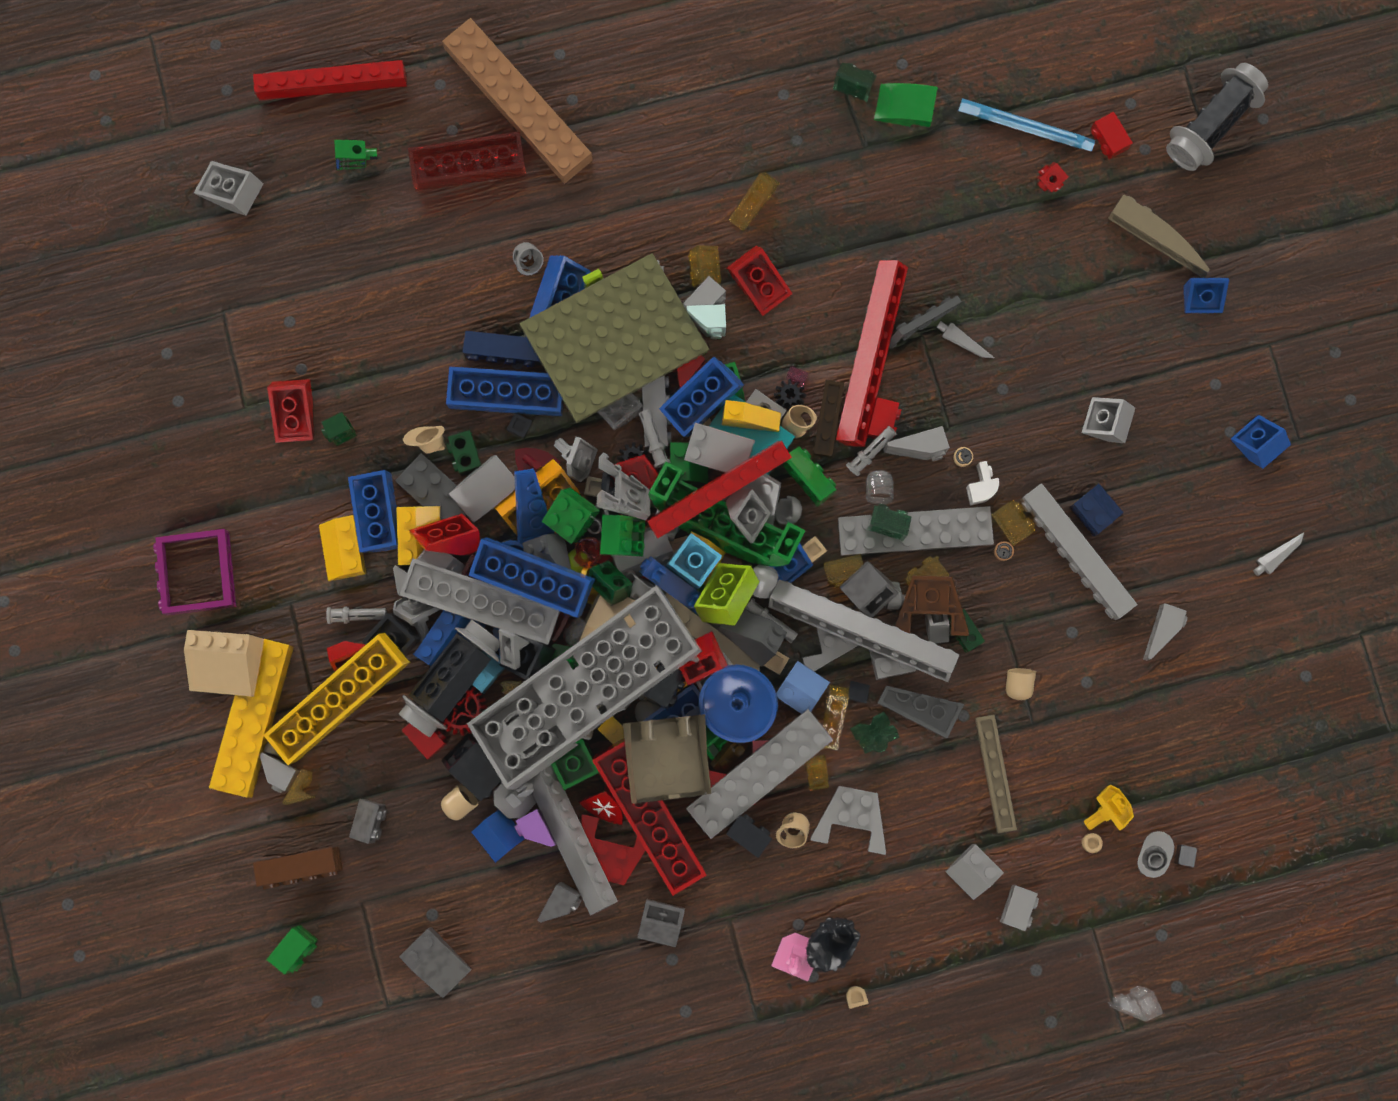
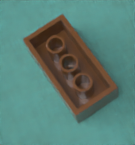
M339 846L253 863L256 886H263V890L280 886L279 882H282L284 886L298 883V878H302L304 882L318 879V874H322V878L338 875L337 871L343 870Z

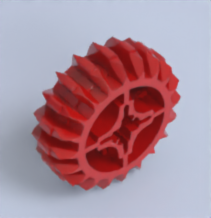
M473 686L470 691L468 689L466 697L456 704L457 706H463L464 704V708L469 715L462 712L458 714L457 711L459 710H457V707H454L451 721L446 717L442 722L445 726L448 725L447 732L454 728V735H457L460 730L461 735L464 736L465 729H467L468 733L472 734L467 724H455L463 716L474 719L482 713V709L488 708L487 705H481V703L486 701V698L479 699L482 692L479 691L475 694L476 687ZM472 697L477 706L476 715L469 709Z

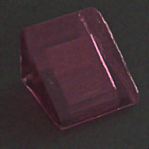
M791 366L786 378L788 380L791 379L793 382L799 381V384L803 386L808 372Z

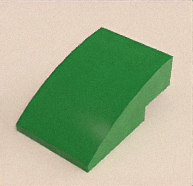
M910 83L881 84L874 120L911 127V124L930 127L938 87Z

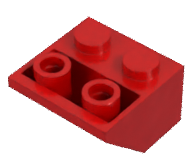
M712 631L695 639L702 650L697 655L699 661H688L680 667L687 685L699 682L728 666Z

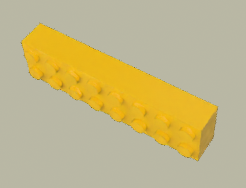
M386 633L378 634L263 736L287 765L297 762L410 662Z
M264 639L254 697L234 696L209 788L246 798L253 797L262 764L260 754L264 751V747L268 742L263 735L272 728L293 646Z

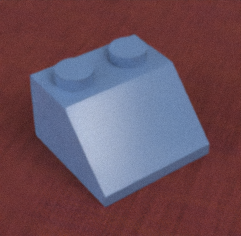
M797 661L776 692L777 698L801 714L807 709L811 712L830 682Z

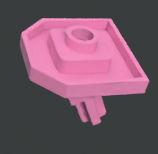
M796 932L783 937L771 966L808 981L813 968L810 967L806 960L808 955L805 948L810 938Z

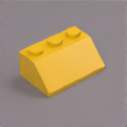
M440 506L397 507L398 565H410L412 558L418 559L424 548L415 540L409 530L441 520Z
M354 515L335 518L320 524L319 529L328 581L367 574L364 555L359 552Z

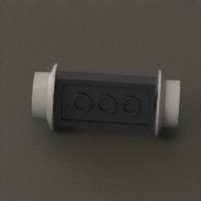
M1240 63L1236 68L1223 70L1221 73L1223 86L1220 93L1215 94L1211 98L1210 104L1206 108L1203 107L1196 120H1192L1187 127L1174 126L1170 130L1171 141L1166 149L1176 164L1189 171L1196 170L1199 165H1210L1214 160L1212 149L1248 108H1259L1265 103L1264 92L1268 88V81L1263 73L1253 65Z
M473 620L469 622L465 629L455 627V630L470 640V642L456 634L408 695L414 701L405 695L402 696L406 705L399 712V715L428 737H431L437 728L447 729L440 721L443 722L491 660L482 650L499 662L496 652L500 648V640Z

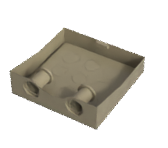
M705 714L702 716L694 715L623 724L632 803L706 795L704 794L706 792L711 794Z

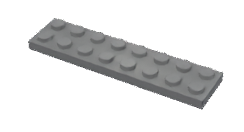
M990 506L838 517L841 556L988 546L994 544Z
M412 558L400 592V596L549 645L560 613L556 609L497 586Z
M807 709L711 787V794L704 793L706 795L698 797L686 809L710 839H712L738 818L739 815L743 814L833 741V739L809 709Z

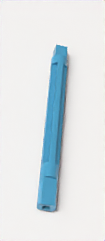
M963 98L958 111L1079 149L1092 152L1095 140L1083 135Z

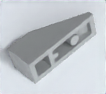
M1166 603L1159 606L1143 660L1152 659L1186 625V610Z

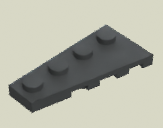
M958 296L953 299L948 297L940 303V306L936 307L934 305L930 307L923 316L918 314L911 319L912 322L900 324L896 328V333L891 337L890 349L897 346V343L902 338L904 341L910 338L911 335L917 332V328L921 331L933 322L932 319L937 321L955 310L962 302Z
M885 686L877 704L946 739L964 706L962 703L890 686Z

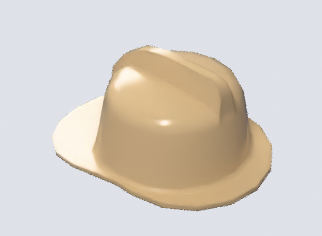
M443 426L418 427L409 431L404 436L403 441L406 445L418 446L425 453L441 451L445 449L443 437L445 429Z

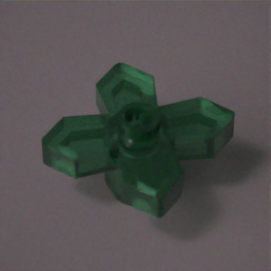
M885 712L874 716L869 725L860 723L850 728L855 740H860V747L865 754L873 750L875 752H883L888 748V742L900 737L895 726L890 725V720Z

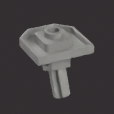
M579 437L575 438L573 446L569 445L562 438L556 440L555 448L562 453L561 456L567 461V475L578 482H582L589 476L598 449Z
M406 597L395 601L393 606V614L407 621L411 626H415L421 641L424 640L429 632L426 621L429 620L428 616L440 610Z
M502 782L493 791L494 806L508 819L524 817L537 803L532 794L534 791L533 784L526 782L518 789L510 790L506 789Z

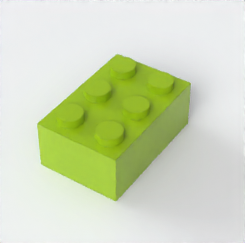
M718 563L694 605L702 622L736 625L759 584L752 566Z

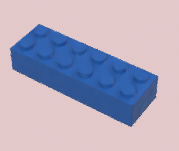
M449 367L446 405L449 409L562 417L563 400L547 373Z
M488 537L481 539L468 575L576 618L582 616L595 581L592 577Z

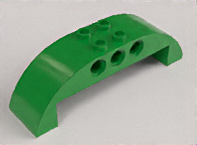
M665 462L648 493L652 503L660 512L698 489L681 481L683 470L668 462ZM722 500L678 526L688 534L692 531L710 540L728 554L765 566H784L789 564L806 531L790 522L787 523L784 531L766 522L754 543H750L731 520L726 502Z

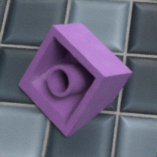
M540 809L516 820L517 825L515 828L519 836H524L525 839L550 847L557 845Z

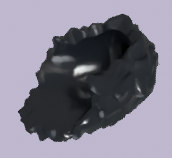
M828 917L811 934L808 945L805 948L808 955L806 960L810 967L814 968L815 972H835L839 968H845L860 940V933L854 929V922L845 918Z

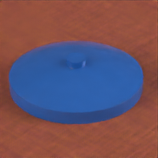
M729 665L713 673L705 681L699 695V709L701 716L705 714V724L715 735L730 742L745 743L760 738L770 729L777 715L778 700L773 685L761 672L745 665Z

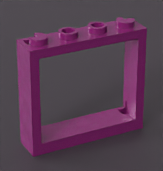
M218 529L155 537L156 543L153 544L154 553L157 554L155 570L159 573L157 590L161 595L158 605L162 614L175 615L236 607L230 534L228 530ZM218 537L223 600L171 607L165 543Z

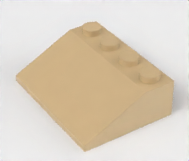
M187 630L184 654L189 691L254 697L264 639L247 634Z

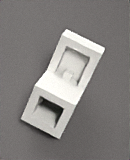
M987 461L979 462L976 466L980 482L969 484L966 487L970 506L988 501L998 490L999 478L991 479L993 472L991 466H988Z

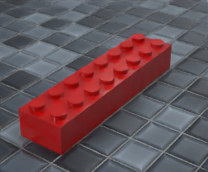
M621 739L592 757L593 763L671 894L675 895L707 876L663 800L643 803L631 802L625 739Z

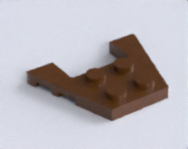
M913 576L895 626L911 634L912 614L951 615V635L970 636L953 577Z

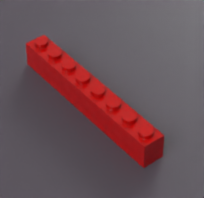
M402 60L253 74L254 92L259 101L407 86L406 69Z
M777 441L649 518L646 522L654 536L660 538L792 457L784 443Z

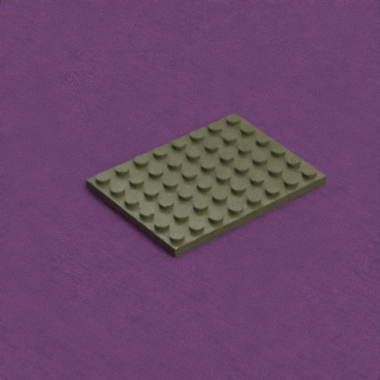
M653 253L520 323L521 329L576 423L709 352L707 344Z

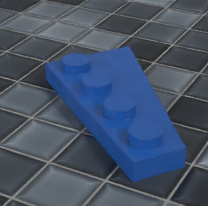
M534 469L514 471L517 540L519 544L545 534H554L555 531L542 522L548 511Z

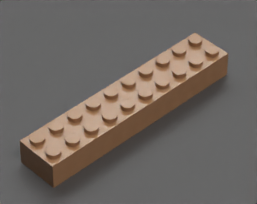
M471 18L442 41L446 52L564 184L593 161L592 153Z

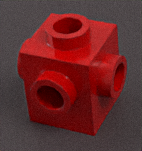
M1053 162L1051 165H1045L1038 172L1039 175L1036 177L1039 180L1037 184L1044 192L1046 190L1057 192L1063 187V182L1068 178V175L1056 162Z

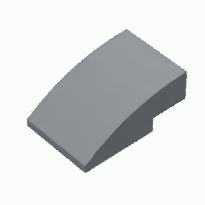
M494 455L478 469H475L448 494L474 523L515 490V478L502 461Z

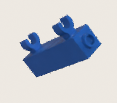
M651 556L641 563L639 572L691 611L698 614L694 605L701 592Z

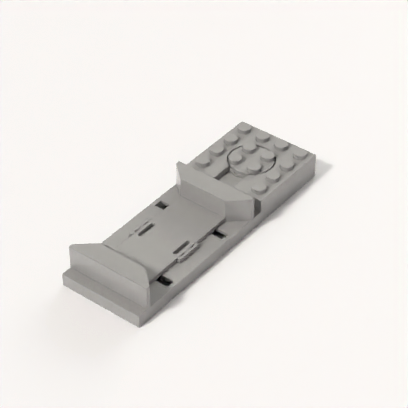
M656 585L476 716L467 725L506 789L516 790L576 747V742L581 738L590 740L595 728L686 662H698L699 658L697 655L702 650L660 587ZM629 614L636 623L631 628L624 620ZM571 656L579 664L575 669H572L567 661ZM662 662L665 670L659 673L656 666ZM604 704L608 711L601 714L598 708Z

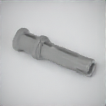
M650 409L641 411L639 416L649 441V453H652L655 462L654 468H661L665 462L671 463V461L667 459L664 450L666 448L665 444L661 443Z
M887 426L864 451H859L857 453L858 456L851 463L848 462L846 464L849 470L856 476H859L860 471L867 464L870 465L872 463V458L897 433L890 426ZM883 438H885V439L874 449V447H875Z
M754 598L745 607V611L771 619L787 632L785 639L789 643H792L798 635L797 632L770 614L768 608H763L756 603Z
M347 606L343 607V609L327 607L326 612L327 624L332 622L348 624L350 621L381 620L387 614L386 608L349 609Z

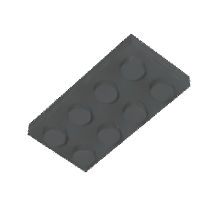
M422 453L395 480L422 506H440L441 520L459 514L467 517L448 494L457 485Z

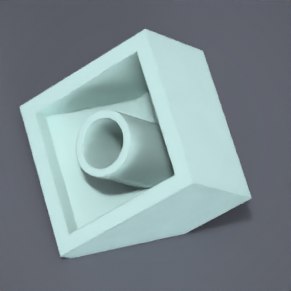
M725 304L687 306V313L696 328L706 337L721 339L722 336H725Z

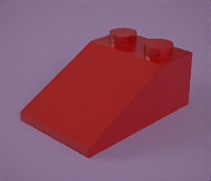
M759 246L753 247L727 267L735 282L762 316L793 294L763 248Z
M310 379L272 382L267 387L275 442L314 440L313 396Z
M463 514L409 530L410 534L426 551L464 556L476 552L480 544L479 530Z

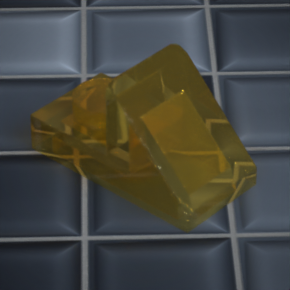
M825 755L810 758L805 763L810 791L828 788Z
M301 769L282 802L284 805L316 798L303 790L312 781V777H310L312 775L311 771Z

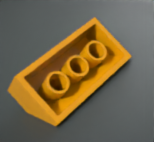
M554 459L536 472L547 511L561 490L572 488L578 494H581ZM514 490L494 508L517 535Z

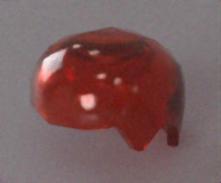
M587 536L581 538L574 547L576 550L574 560L580 567H593L603 557V554H600V541L594 537ZM581 553L586 554L587 559H583Z

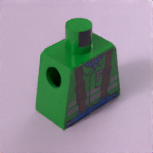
M334 140L336 170L365 168L366 160H377V148H365V141Z

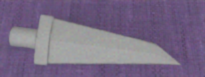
M941 321L938 324L937 328L944 332L942 335L944 339L982 358H994L952 322L949 326Z
M1304 532L1265 556L1260 557L1257 560L1259 566L1253 570L1257 576L1264 571L1269 575L1273 573L1301 544Z

